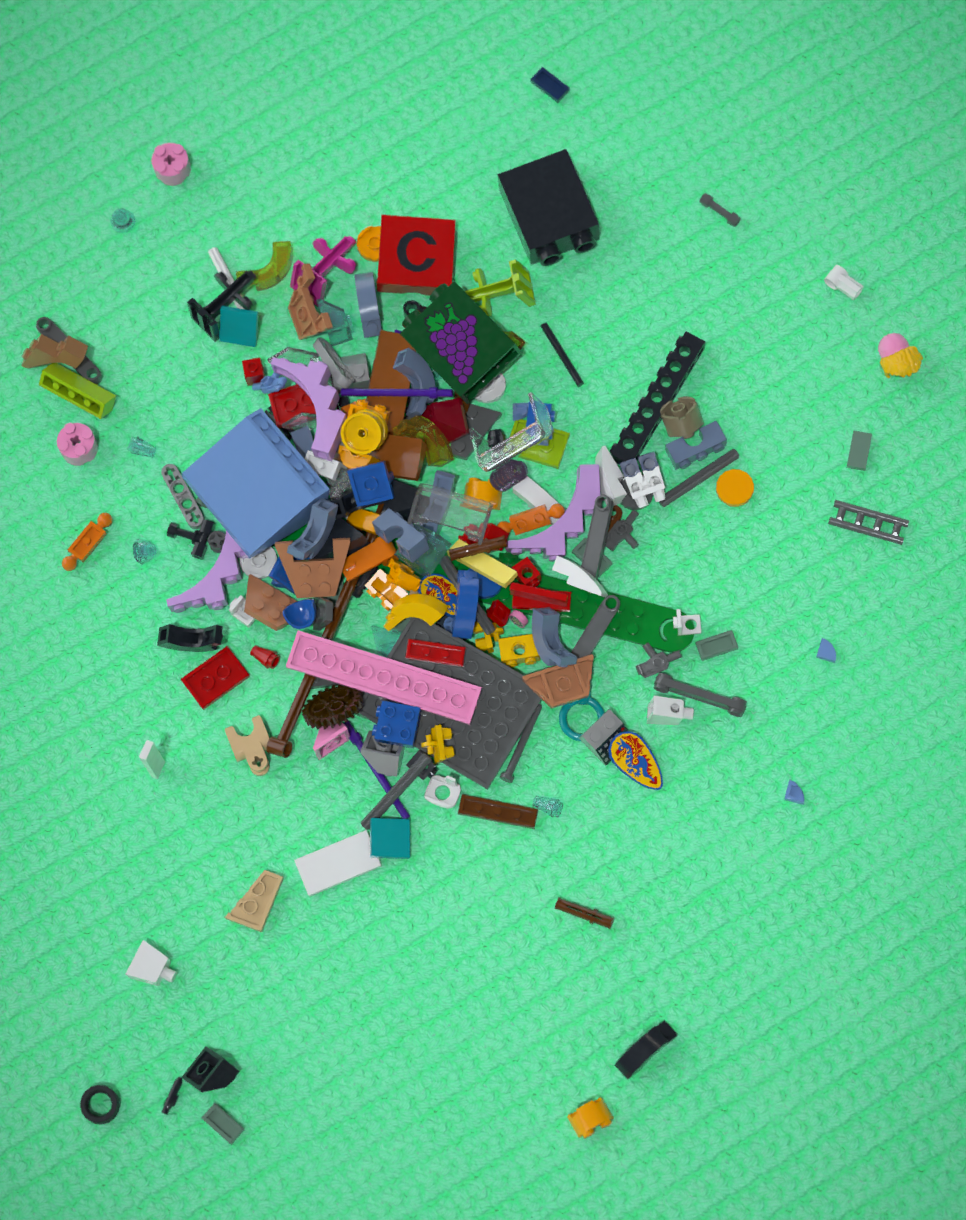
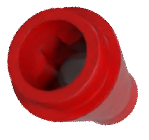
M257 645L250 652V655L267 669H274L280 660V656L277 655L276 651Z

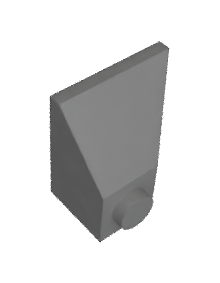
M366 353L339 357L354 379V382L348 389H368L370 377ZM332 376L333 387L337 390L338 394H341V389L344 387L339 385Z
M369 730L361 748V754L377 773L397 777L401 768L405 747L376 742L375 736H372V731Z

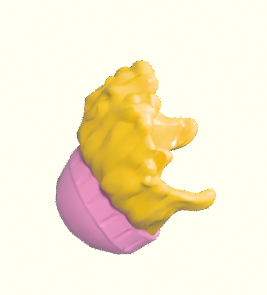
M890 333L885 335L879 342L880 365L887 378H890L889 374L904 378L906 375L910 377L913 373L918 372L923 357L917 347L909 345L904 336L899 333Z

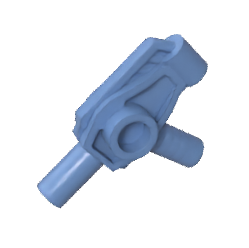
M273 373L271 376H265L261 382L254 383L252 389L254 391L261 390L264 394L278 392L284 388L287 379L280 374Z

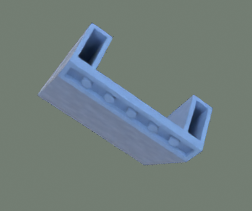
M261 408L245 417L182 473V478L249 559L308 524L312 505L321 498L327 500L330 492L329 487Z

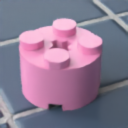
M166 143L155 148L152 155V166L156 177L164 184L170 186L184 182L183 180L190 175L191 164L183 146L176 143Z
M67 423L58 434L57 447L69 464L81 466L95 458L98 445L93 432L88 426L81 423Z

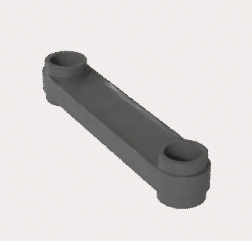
M41 317L37 320L36 328L40 334L57 343L67 338L49 318ZM49 324L47 328H41L43 325ZM85 355L84 360L75 370L83 378L98 385L102 380V374ZM91 374H97L96 377L89 378Z
M600 495L595 500L581 565L597 581L614 507L613 499L607 495ZM607 499V506L602 508V501Z
M606 596L571 652L577 656V659L591 655L621 606L620 600L616 596ZM610 599H615L617 602L616 607L613 609L607 608V602Z
M658 673L653 688L658 692H673L728 710L729 714L736 717H742L747 707V701L742 698L732 697L730 699L674 681L671 676L664 673Z

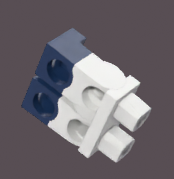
M654 451L638 456L643 475H641L636 458L619 463L632 499H635L639 508L649 505L646 495L653 493L655 502L665 500V485Z

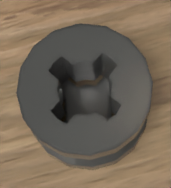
M214 531L209 535L208 543L213 552L221 553L225 534L221 531Z

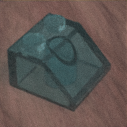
M318 299L317 304L320 314L328 312L333 325L332 329L326 331L331 346L353 340L351 333H354L350 315H345L344 309Z
M414 524L417 531H422L427 536L429 550L413 563L400 554L399 549H397L394 555L425 577L433 573L452 544L438 533Z

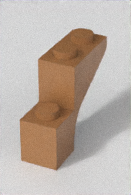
M41 334L37 340H32L29 348L24 350L22 354L24 359L21 366L33 368L56 362L76 369L84 360L88 346L70 336L64 341L61 340L57 343Z

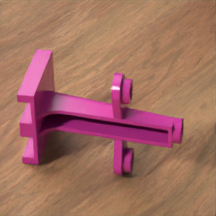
M345 236L332 250L323 238H317L313 242L314 249L323 256L312 268L315 279L308 287L309 293L313 297L314 305L317 307L323 304L327 284V280L324 277L334 266L348 274H352L355 271L356 263L352 259L343 258L356 244L351 236ZM297 260L293 265L290 287L294 290L298 288V276L303 274L301 268L304 263L300 260Z

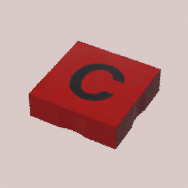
M381 215L377 292L431 295L443 283L449 287L452 284L455 220Z

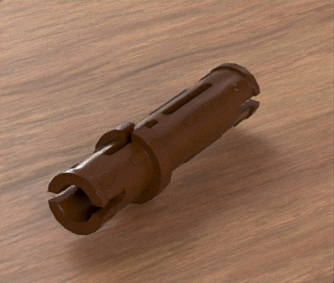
M505 536L489 540L485 538L481 542L448 549L451 561L484 552L488 554L492 550L507 547Z
M558 897L555 904L556 910L558 909L587 920L592 925L595 923L611 929L614 917L602 914L597 909L592 910Z

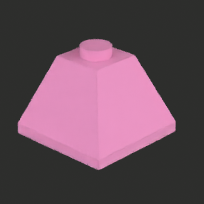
M342 722L341 726L335 724L334 728L328 726L324 730L322 726L319 729L313 746L318 760H321L349 741L348 729Z

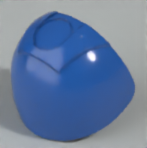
M313 599L297 601L283 610L286 622L296 629L310 627L317 615Z

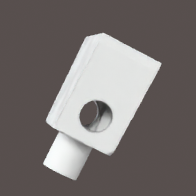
M653 696L648 704L647 724L679 725L682 719H693L694 709L684 707V700Z
M142 941L126 975L131 979L159 986L162 979L172 983L177 972L168 968L171 963L168 957L146 941Z

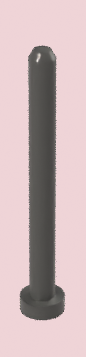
M541 704L538 705L526 725L505 773L500 775V779L505 782L512 783L514 780L513 772L540 714Z

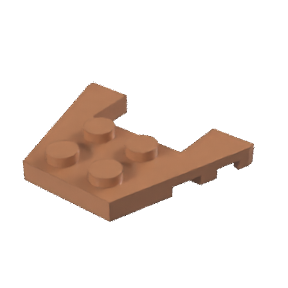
M310 264L302 265L301 270L303 274L298 276V288L293 291L288 305L299 340L310 338L333 328L328 312L319 315L315 310L313 297L308 290V287L315 279Z
M350 538L333 539L334 558L294 560L293 555L287 553L288 546L293 543L292 541L275 542V548L297 598L336 595L350 545Z

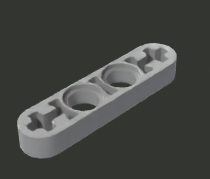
M318 337L313 344L314 349L322 361L328 365L330 373L337 383L344 388H349L354 382L353 377L330 343Z
M173 464L165 465L161 471L162 477L190 528L200 529L204 517L179 470ZM168 470H171L173 472V475L176 480L172 481L171 477L168 475ZM176 485H183L184 490L181 493H175L174 487ZM186 500L192 501V506L188 509L182 507V503ZM194 512L196 518H199L198 523L192 522L193 518L190 513Z

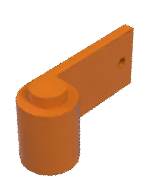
M377 537L373 543L346 557L342 572L349 582L381 563L383 566H388L391 558L398 561L400 556L392 541L387 543L382 538Z

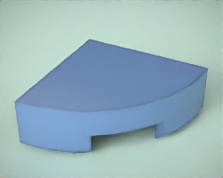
M513 403V421L527 416L529 403Z
M822 638L816 658L835 663L836 651L833 645Z
M789 780L784 800L803 805L804 794L797 783Z

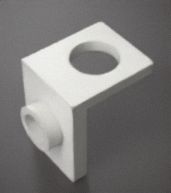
M676 609L677 617H673L674 628H678V635L701 634L700 615L681 616V610ZM688 620H694L697 626L695 629L689 630L686 628L685 623Z

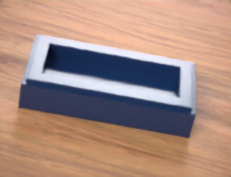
M541 67L530 79L531 83L557 103L570 91L567 85L544 67Z

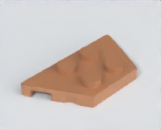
M250 574L248 577L244 612L275 631L290 625L284 619L283 610L297 601Z
M591 654L579 658L576 664L568 665V667L553 666L522 676V680L551 709L581 700L589 696L594 656Z

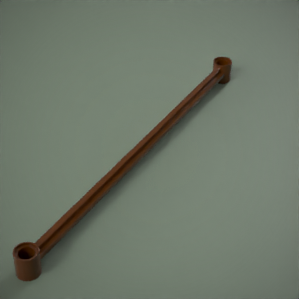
M384 504L378 505L376 514L381 515ZM367 532L365 538L371 544L375 541L377 535ZM360 576L349 582L345 581L333 609L332 622L325 627L321 638L332 641ZM308 674L304 675L278 737L272 736L268 740L266 747L268 753L287 758L291 754L292 742L289 741V738L316 677Z

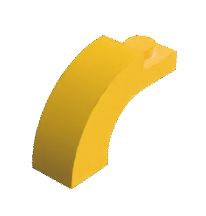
M406 595L395 601L391 611L385 617L387 621L383 627L390 631L402 620L409 617L420 618L431 626L444 616L448 606L441 600L429 595Z

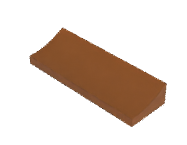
M385 330L379 332L368 389H409L411 381L404 374L393 369L399 351L407 348L415 352L416 350L400 333ZM367 396L366 401H368V405L373 407L376 404L383 405L387 411H390L387 434L399 436L401 433L408 396Z
M387 434V438L380 446V449L373 450L367 455L375 457L380 462L385 461L388 472L393 471L394 478L418 481L428 446L422 439ZM336 451L333 459L343 463L340 454Z

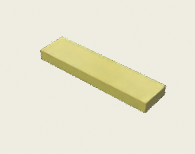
M459 539L450 549L469 544ZM485 553L457 559L458 562L504 588L518 576L517 571Z

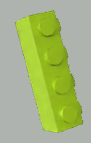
M56 362L51 363L42 370L39 386L99 419H102L113 410L116 395Z

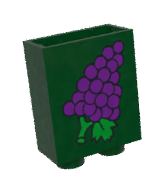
M454 281L449 287L445 283L439 285L429 297L432 303L422 313L419 310L411 312L402 323L405 329L400 335L469 404L522 352Z

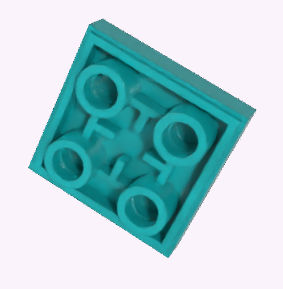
M222 306L220 310L219 341L256 347L258 312Z
M371 818L370 858L409 859L410 820Z

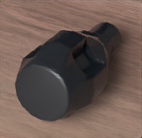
M502 429L490 430L487 437L488 445L496 455L497 463L504 462L503 453L506 445L505 435Z

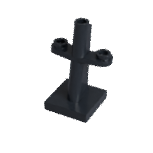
M251 270L245 271L231 285L226 282L228 278L223 272H216L214 277L225 290L206 307H202L193 297L187 302L190 317L214 342L220 337L218 324L215 319L220 315L222 306L228 307L235 300L245 310L251 309L253 304L246 296L244 298L240 296L257 279Z

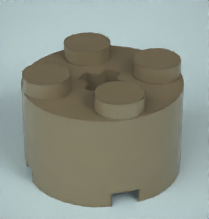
M679 397L678 401L674 403L671 400L663 405L660 410L669 437L683 436L685 439L690 438L704 424L698 405L692 397Z

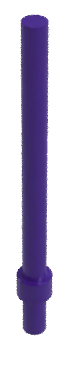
M430 387L429 389L342 388L341 396H410L438 399V397H453V389H438V387Z
M349 721L343 723L348 729L349 740L353 745H356L361 753V748L364 744L362 742L363 738L359 732L356 733ZM365 759L387 794L392 788L385 776L377 773ZM397 798L393 805L402 819L410 818L407 810L399 798Z

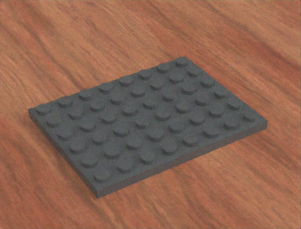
M411 617L387 658L482 687L470 725L421 710L414 747L428 755L427 748H421V743L426 742V735H431L430 729L434 728L435 725H441L442 728H451L452 738L450 740H443L444 747L453 746L454 756L441 763L488 790L542 699L523 682L522 676L524 675L462 639L452 637L450 632L438 625L433 624L430 626L420 618ZM408 639L466 647L463 667L406 659ZM365 693L363 696V708L358 709V714L377 724L379 718L376 717L377 706H381L382 701L397 702Z

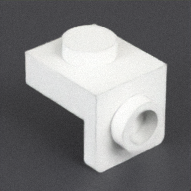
M240 595L238 599L235 598L231 602L229 611L233 617L249 628L256 619L244 612L246 600Z

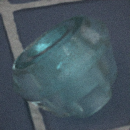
M117 209L111 216L110 224L115 231L125 233L134 227L135 217L129 210Z
M137 539L133 543V555L136 562L145 564L153 559L156 554L155 545L148 540Z

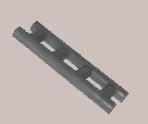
M835 500L833 507L839 508L836 518L830 517L829 525L896 544H903L904 538L900 537L899 534L902 526L908 527L909 520ZM846 511L857 513L855 523L843 521ZM864 516L876 519L873 529L862 526ZM883 521L894 524L892 534L880 531Z

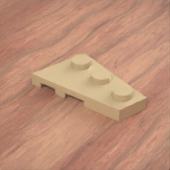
M264 870L252 884L249 891L236 903L232 911L225 916V919L262 932L284 879L283 876Z

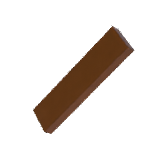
M462 794L458 815L535 829L538 809Z

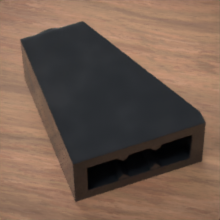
M338 518L335 520L325 544L312 559L334 558L333 539L350 538L346 557L370 543L357 529L344 519Z

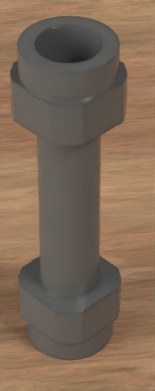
M704 193L700 198L699 202L704 207L712 208L726 218L728 224L734 227L739 224L741 218L735 212L730 213L713 201L711 195Z

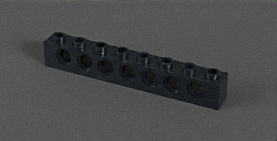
M685 331L683 336L680 335L675 343V350L670 351L667 355V363L664 367L661 366L659 368L656 381H652L647 389V396L641 398L638 404L639 409L636 413L633 412L631 414L628 427H624L619 435V442L614 443L610 449L611 456L617 464L632 458L638 460V456L641 455L662 420L661 408L667 402L674 401L703 353L706 341ZM681 352H688L689 355H688V356H682V355H680V353H681ZM678 367L680 368V370L674 372L671 370V368ZM664 382H669L671 385L669 387H664L661 384ZM658 397L661 399V401L654 402L652 401V399ZM651 413L652 416L649 418H645L643 414ZM636 428H641L643 431L641 433H635L633 430ZM630 443L633 445V447L631 449H627L624 447V445Z

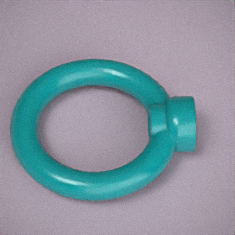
M590 691L587 698L563 705L559 713V724L562 731L569 738L576 741H581L579 737L582 734L574 732L567 724V713L572 706L576 704L590 705L596 711L598 719L604 714L602 706L595 699L591 698Z

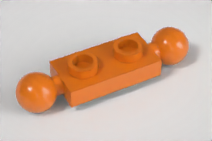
M544 504L509 516L510 523L501 521L497 526L509 534L511 530H514L515 535H519L551 524L552 520L550 517L555 519L561 518L565 513V509L561 504H553L550 510H547Z
M101 513L97 518V524L90 521L67 549L72 555L66 556L62 560V567L66 571H72L76 568L77 559L84 562L107 533L103 528L109 527L112 524V516L109 513Z

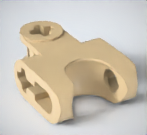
M258 715L252 718L254 729L248 736L238 735L233 726L225 728V733L236 761L239 762L246 759L252 773L256 776L267 774L270 765L264 751H267L266 747L270 738L261 716ZM257 762L261 763L260 767L257 766Z

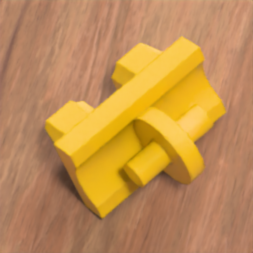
M476 621L473 634L484 632L485 637L475 640L476 648L481 651L488 650V654L494 653L491 637H494V641L498 642L499 636L504 633L503 628H497V624L494 622L492 624L495 627V631L490 635H486L478 621Z
M435 725L434 728L430 729L431 735H426V742L421 743V748H427L428 755L434 754V762L441 763L454 756L453 746L444 747L443 740H450L452 733L451 728H442L441 725Z

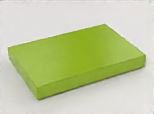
M515 420L505 448V454L559 469L570 433L553 428L552 440L549 439L548 446L526 444L524 436L527 420Z

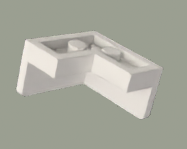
M309 450L305 456L306 462L318 476L321 475L336 481L340 468L348 469L343 463L334 459L331 462L314 457L313 452Z

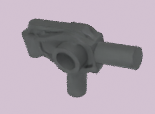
M632 510L626 520L617 521L607 534L605 547L614 551L617 545L624 539L633 549L638 547L639 544L630 535L633 531L631 524L639 515L638 512Z
M648 642L642 647L650 659L635 667L638 675L647 678L667 670L669 662L681 658L682 654L680 650L668 655L664 652L657 654Z

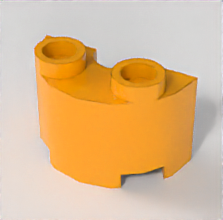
M339 445L338 453L343 465L350 469L380 462V460L373 456L356 454L345 446Z
M469 478V482L465 485L463 507H485L487 509L500 510L503 489L499 485V481L494 479L480 481L478 478Z
M391 558L388 567L391 569L389 574L386 575L387 581L407 591L412 590L416 592L420 586V578L415 574L413 575L414 571L411 567Z
M379 569L365 585L368 588L366 591L373 598L378 596L382 600L380 604L389 611L395 601L408 595V592L387 581V574L382 569Z
M602 1097L582 1105L576 1109V1112L567 1116L578 1138L583 1136L584 1139L595 1133L593 1129L601 1126L603 1129L612 1124L611 1120L614 1119Z

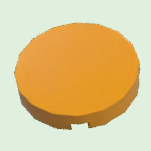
M369 226L358 235V252L368 261H379L381 226Z
M740 469L725 471L719 476L716 483L718 498L730 507L745 505L751 499L754 492L752 478Z

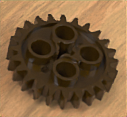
M340 684L338 687L332 685L331 689L325 687V691H318V695H312L313 699L307 700L308 704L303 706L302 716L308 726L310 725L311 728L316 727L317 730L322 726L324 730L328 726L334 728L335 724L341 726V722H348V718H354V713H359L358 709L363 708L362 693L359 690Z

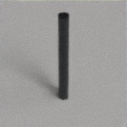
M543 323L540 327L577 387L584 384L583 380L547 323Z

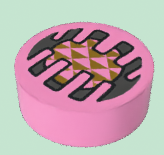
M513 610L509 615L510 620L520 628H524L528 623L527 617L518 610Z

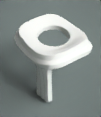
M434 775L429 781L424 797L427 801L437 806L453 808L456 805L461 788L456 779L449 775L446 777ZM439 786H447L450 789V796L447 799L439 800L435 796V791Z

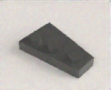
M470 404L466 414L469 433L451 443L448 455L467 460L486 433L488 434L492 429L493 424L502 416V413Z

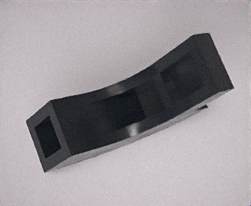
M168 624L159 627L157 646L178 651L217 650L218 645H221L223 626L213 625L203 629H189Z

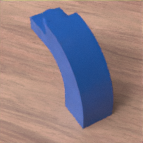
M458 570L457 599L452 621V637L467 639L472 637L479 593L477 572Z

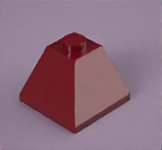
M462 398L432 403L426 407L421 415L424 429L440 447H445L469 433Z

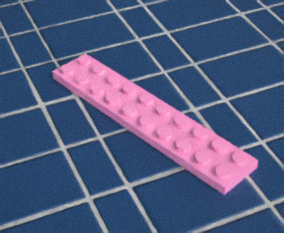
M299 630L297 631L286 664L288 669L400 704L420 707L423 711L468 725L471 724L482 687Z

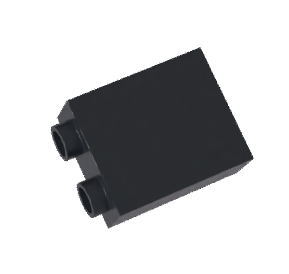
M567 149L497 174L499 191L531 265L538 262L542 266L552 265L561 259L562 253L573 249L577 253L589 251L596 245V241L600 240L599 223Z

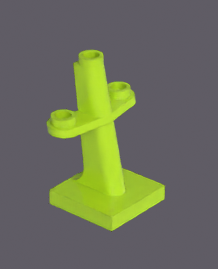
M516 259L509 261L512 276L502 281L487 285L481 268L475 269L473 272V278L476 283L478 282L479 287L464 292L474 302L482 301V305L479 307L488 316H492L490 298L515 293L529 307L536 305L530 273Z

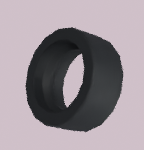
M92 1086L81 1097V1112L86 1119L94 1124L102 1125L109 1123L119 1112V1098L107 1086ZM97 1093H105L111 1099V1109L104 1116H95L89 1111V1100Z

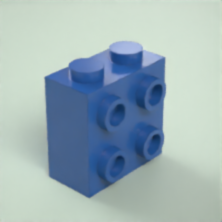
M382 701L381 706L378 705L376 710V717H379L377 725L374 724L372 736H375V741L414 749L421 708Z

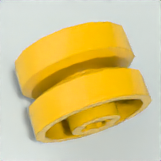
M363 409L352 414L344 421L340 434L342 442L348 450L363 455L371 453L384 443L387 438L388 428L381 414L375 410Z

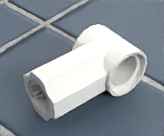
M835 265L824 278V282L830 288L840 290L852 300L860 295L864 287L848 276L847 271L839 265Z

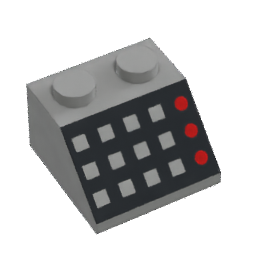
M609 709L579 739L606 766L611 761L608 752L610 741L615 735L628 730Z

